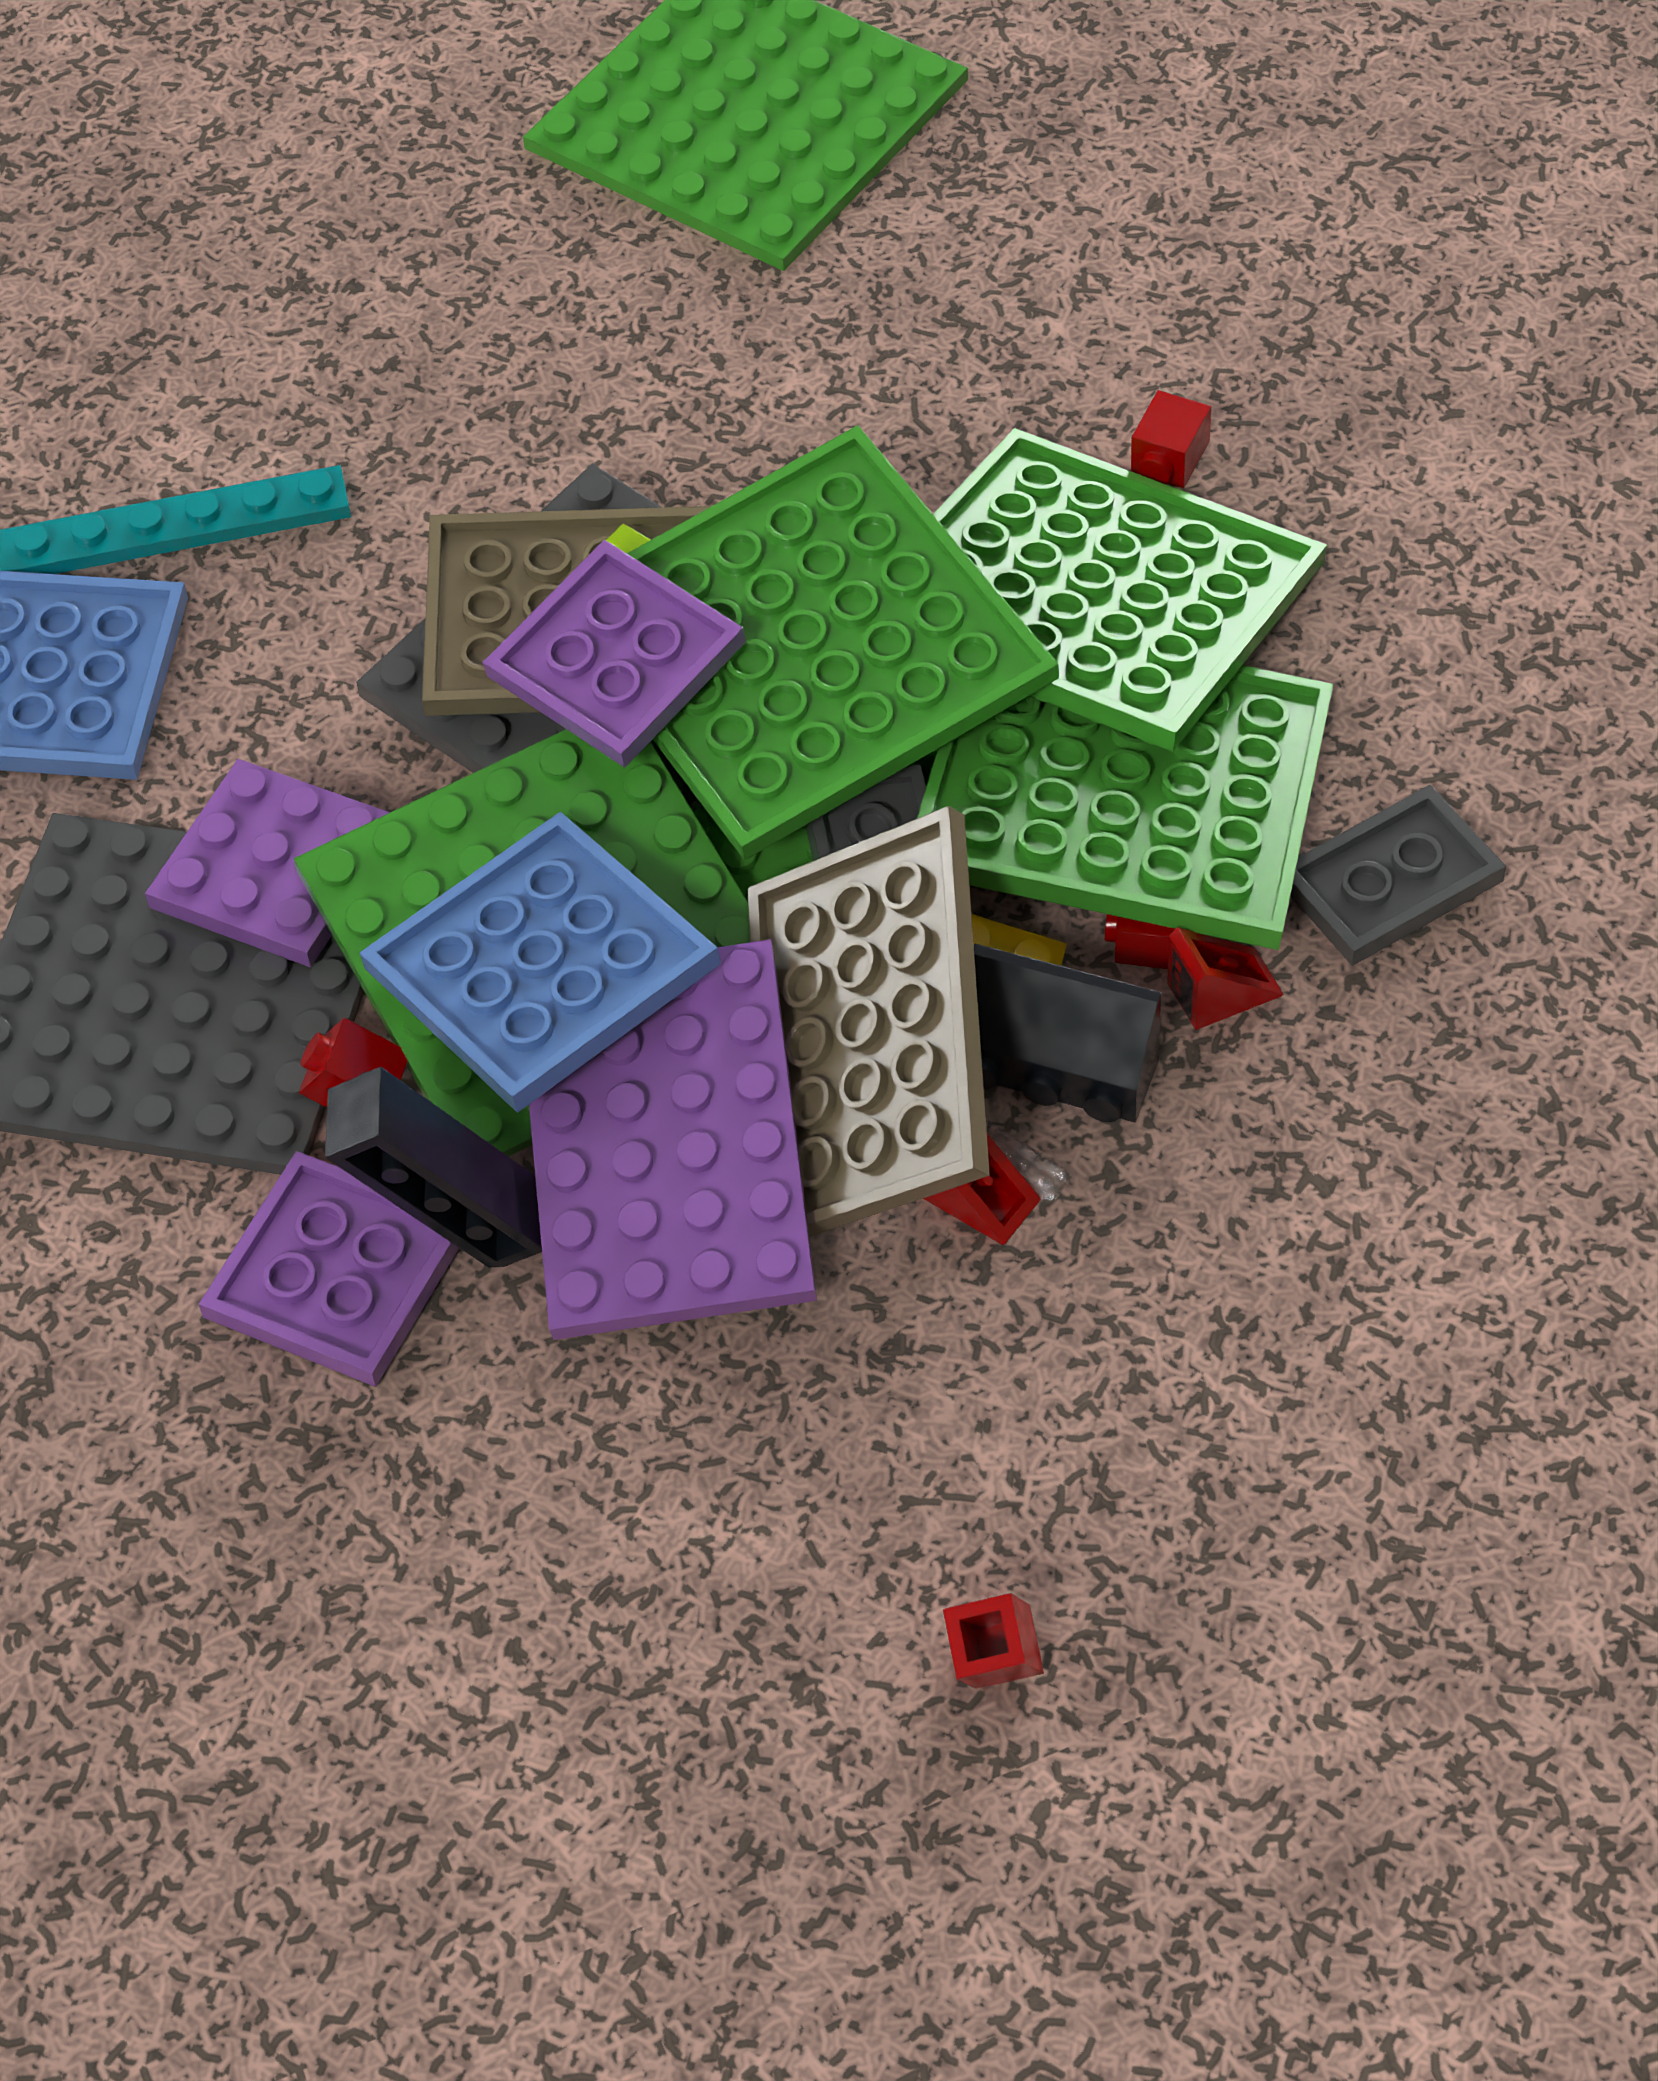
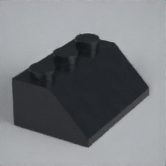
M975 943L974 959L983 1089H991L998 1085L1020 1091L1028 1100L1039 1105L1051 1106L1060 1102L1083 1108L1090 1117L1098 1121L1115 1122L1120 1118L1136 1123L1159 1062L1161 992Z

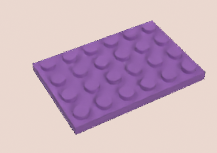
M771 939L718 947L721 965L529 1104L548 1323L553 1340L817 1301L775 956Z

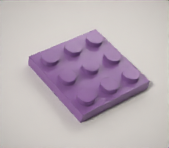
M604 539L483 661V666L488 678L625 768L742 647L746 639L743 627Z
M237 759L145 892L149 908L312 967L332 936V933L295 870L294 858L390 812Z
M296 1151L203 1296L199 1307L205 1319L376 1387L459 1250V1247L341 1168Z

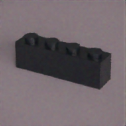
M382 1067L364 1072L358 1077L328 1089L326 1159L488 1268L506 1267L542 1252L536 1178L534 1174Z

